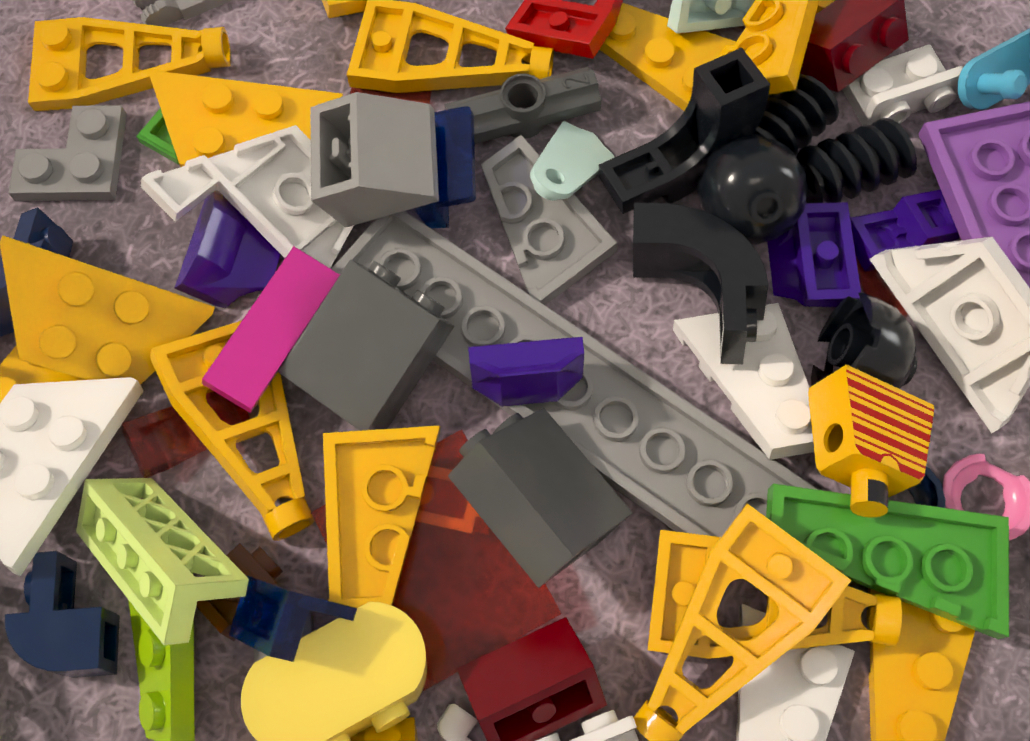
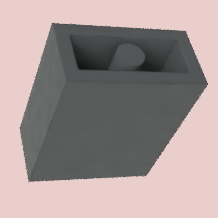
M350 259L278 372L358 430L387 429L455 326L440 317L445 307L428 295L416 290L411 297L396 286L401 277L374 260L369 268Z
M545 408L525 418L519 413L512 415L500 424L492 435L487 429L475 434L460 448L459 452L464 458L448 475L449 479L538 588L598 545L633 513Z

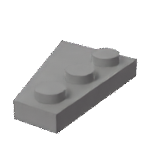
M520 135L483 162L481 167L528 294L546 305L616 253L617 242L574 194L567 199L551 201L541 197L535 191L530 178V171L540 155Z

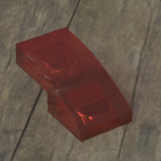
M213 391L206 394L207 403L225 423L235 425L251 419L246 410ZM173 406L122 423V433L143 478L166 471L207 449Z

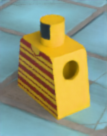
M847 364L809 388L808 397L817 470L822 476L851 487L850 510L854 514L870 518L885 515L888 512L889 497L919 484L925 476L934 417V405Z

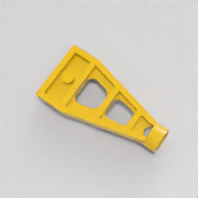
M367 0L347 71L349 87L393 93L502 85L509 77L516 74H529L538 79L551 76L554 49L534 46L533 42L417 3L395 0ZM417 33H426L445 40L449 44L446 59L434 65L413 66L408 64L406 58L412 36ZM475 44L496 51L495 64L479 67L460 66L459 61L463 45ZM524 60L529 64H522V61Z
M87 17L35 21L28 103L34 111L72 109V106L95 105L152 89L151 70L197 76L211 72V68L230 67V42L227 31L224 27L204 28L197 31ZM94 45L120 47L123 49V67L114 74L97 79L86 78L87 50ZM144 45L171 46V62L141 70L139 69L140 47Z
M241 321L151 348L150 360L171 405L258 509L274 541L283 540L311 526L315 518L305 500L281 374L279 372L276 374L258 401L259 414L255 418L235 425H229L222 421L207 403L206 394L213 392V390L202 384V378ZM268 433L273 440L279 458V465L263 472L255 473L248 467L239 453L236 443ZM280 498L290 499V501L277 507L275 506V502Z
M746 503L710 551L651 697L645 701L633 717L637 725L636 729L649 741H679L687 730L814 631L851 582V579ZM737 579L747 580L774 600L778 606L776 620L756 637L749 640L735 639L720 627L717 620V610L727 586ZM702 636H708L733 656L732 665L708 688H699L686 678L682 671L683 664L697 639ZM661 706H669L673 708L677 714L678 720H676L667 711L661 708Z
M660 530L648 651L669 653L710 551L721 537ZM847 586L829 609L826 624L820 628H815L814 631L791 649L863 641L896 646L900 638L902 625L901 600L896 596L871 595ZM767 597L766 614L758 623L730 628L721 625L720 627L735 639H752L776 620L778 606L774 600ZM866 607H868L867 628L861 621V614ZM702 636L697 639L688 656L711 659L729 657L732 654L708 636Z

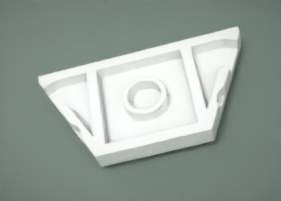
M984 237L889 249L870 258L869 260L990 432L993 433L1007 424L1030 386V288L994 238Z
M126 377L14 384L1 401L0 559L12 573L18 576L23 574L144 391L138 380Z

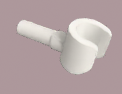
M449 704L437 722V729L441 737L446 741H472L467 737L478 720L458 705Z

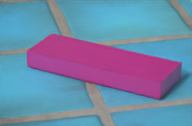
M293 246L202 378V384L251 413L340 274Z

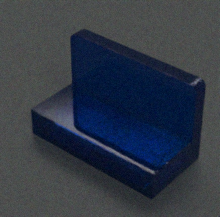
M468 106L434 112L439 201L413 208L425 225L431 229L449 228V206L471 203L476 199L474 114Z
M247 576L249 582L246 596L240 597L229 636L270 657L294 662L309 610L354 621L357 608L311 592Z

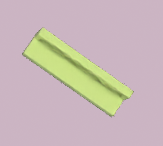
M152 478L85 479L76 533L163 645L189 643L197 601L246 596L249 582L248 577ZM191 572L203 575L204 577H195Z

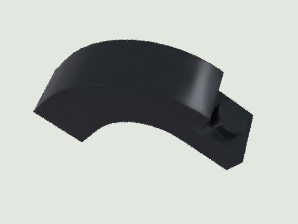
M739 48L694 68L692 95L688 106L680 118L667 131L640 147L598 165L599 178L622 214L633 210L634 203H649L663 197L666 203L672 204L697 190L699 178L702 181L703 173L708 167L707 160L716 149L730 139L755 132L766 109L770 83L743 48Z
M634 203L633 278H673L689 282L702 289L712 299L719 314L720 364L743 365L746 342H756L757 320H764L768 292L766 270L756 249L732 225L705 211L670 203Z

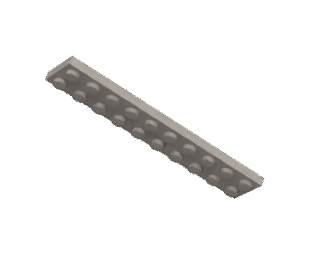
M406 211L375 219L332 267L333 271L341 274L350 259L369 268L374 260L401 277L396 287L412 297L416 290H419L444 306L445 309L440 317L455 327L433 361L471 388L472 379L468 347L583 337V378L559 401L502 407L491 399H487L512 416L519 413L523 418L545 408L611 487L676 532L722 537L746 503L766 517L768 488L772 484L818 490L774 459L769 460L755 446Z

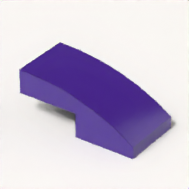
M941 189L903 196L893 210L850 218L855 254L865 272L876 269L869 259L882 251L953 242L960 238Z

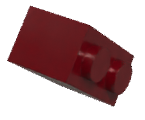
M835 0L815 15L800 74L812 76L822 82L829 90L837 93L909 40L904 0Z
M567 617L456 668L487 741H535L607 706L594 665Z

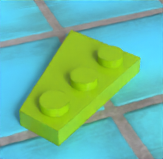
M129 601L141 696L139 718L145 730V736L154 741H195L194 620L189 643L163 645Z

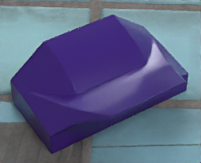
M215 191L204 200L174 289L214 306L226 308L240 296L255 291H262L275 274L281 254L222 194Z
M848 202L806 203L803 214L793 228L776 240L767 242L773 296L797 300L805 307H837L848 296L859 300L860 296L858 293H861Z
M583 337L468 347L472 388L502 407L557 402L583 378Z

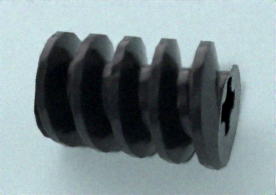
M800 74L796 90L769 95L762 119L753 134L762 135L764 138L774 139L777 142L783 143L796 156L798 148H804L812 142V136H819L825 131L826 125H831L837 120L839 115L838 102L833 93L822 82L812 76Z
M888 118L879 119L872 123V125L860 126L854 132H844L836 136L835 139H825L819 142L817 146H806L800 149L796 156L806 173L809 191L807 203H823V198L827 203L841 202L843 194L845 197L853 199L860 195L861 187L863 190L871 192L878 189L880 182L890 185L897 181L898 175L906 179L913 176L917 170V157L909 135L900 124Z

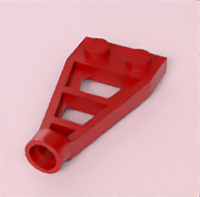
M524 0L505 29L507 34L533 42L534 46L553 48L556 52L594 59L617 22L623 0H597L594 5L564 0Z

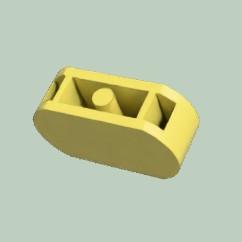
M368 602L254 662L247 673L241 692V711L249 732L257 741H351V737L371 726H374L377 733L393 727L410 715L407 706L418 700L426 682L427 658L420 630L414 621L400 609L381 602Z

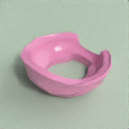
M985 454L969 455L955 462L944 474L942 488L946 500L945 508L964 511L960 500L962 490L967 484L977 479L978 475H983L994 479L1004 488L1005 508L1002 516L1009 517V541L1024 535L1029 529L1030 481L1024 475L1015 476L986 461Z

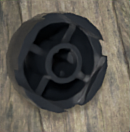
M748 134L730 139L716 149L707 160L708 167L703 173L702 181L699 178L697 188L701 209L732 225L751 244L757 245L776 240L792 229L803 214L809 193L806 173L795 154L783 143L777 142L774 139L764 138L762 135Z
M858 293L860 296L859 300L848 296L830 314L820 332L818 342H829L824 371L813 365L811 386L834 373L833 365L841 368L847 364L900 389L911 381L917 369L918 362L915 356L916 344L913 327L897 308L879 298L866 293Z

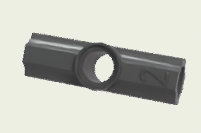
M584 67L542 79L529 74H516L509 77L502 84L500 90L444 105L449 130L454 145L458 149L507 135L515 138L520 135L525 139L537 135L544 125L601 111L602 100L593 69ZM519 106H526V107H529V108H523V109H521V108H517V107H519Z

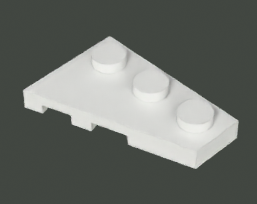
M778 303L766 305L764 320H757L756 342H746L743 365L720 364L718 313L674 320L673 331L681 344L689 346L700 361L699 368L710 382L714 380L731 401L732 412L769 460L814 452L808 397L810 387Z
M742 603L739 606L738 627L756 624L763 619L766 613ZM839 644L788 650L738 690L736 741H826L855 651Z

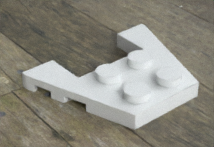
M296 125L236 144L234 150L210 158L202 155L187 160L185 166L164 173L161 170L148 173L141 179V188L175 222L213 192L219 191L284 258H286L292 247L295 246L323 265L331 268L353 226L344 227L311 201V140Z

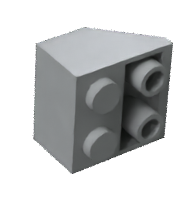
M355 92L310 107L311 201L344 227H350L439 201L434 108L430 104Z

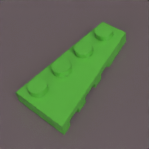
M772 484L768 488L766 517L851 579V581L885 595L899 597L905 603L998 640L1009 637V517L888 500V512L883 516L870 518L858 516L850 510L851 494L781 484Z

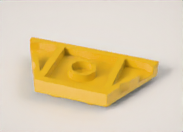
M151 70L150 79L180 167L185 166L187 160L202 155L210 158L234 150L236 144L294 125L311 140L310 107L343 97L342 93L155 70Z
M3 235L0 240V251L18 358L21 361L85 380L131 377L138 380L141 385L156 371L150 360L151 348L191 336L213 315L214 306Z

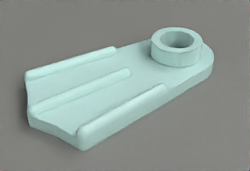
M563 121L532 167L530 178L535 191L541 197L551 201L567 199L599 173V164L614 158V155L593 132Z

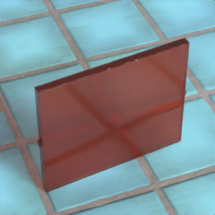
M462 429L436 444L393 602L394 607L406 613L414 621L423 637L427 658V678L423 691L457 673L456 668L513 642L562 614L546 583L540 588L535 585L449 479V473L464 458L459 450L468 439ZM325 504L312 511L311 514L327 544Z

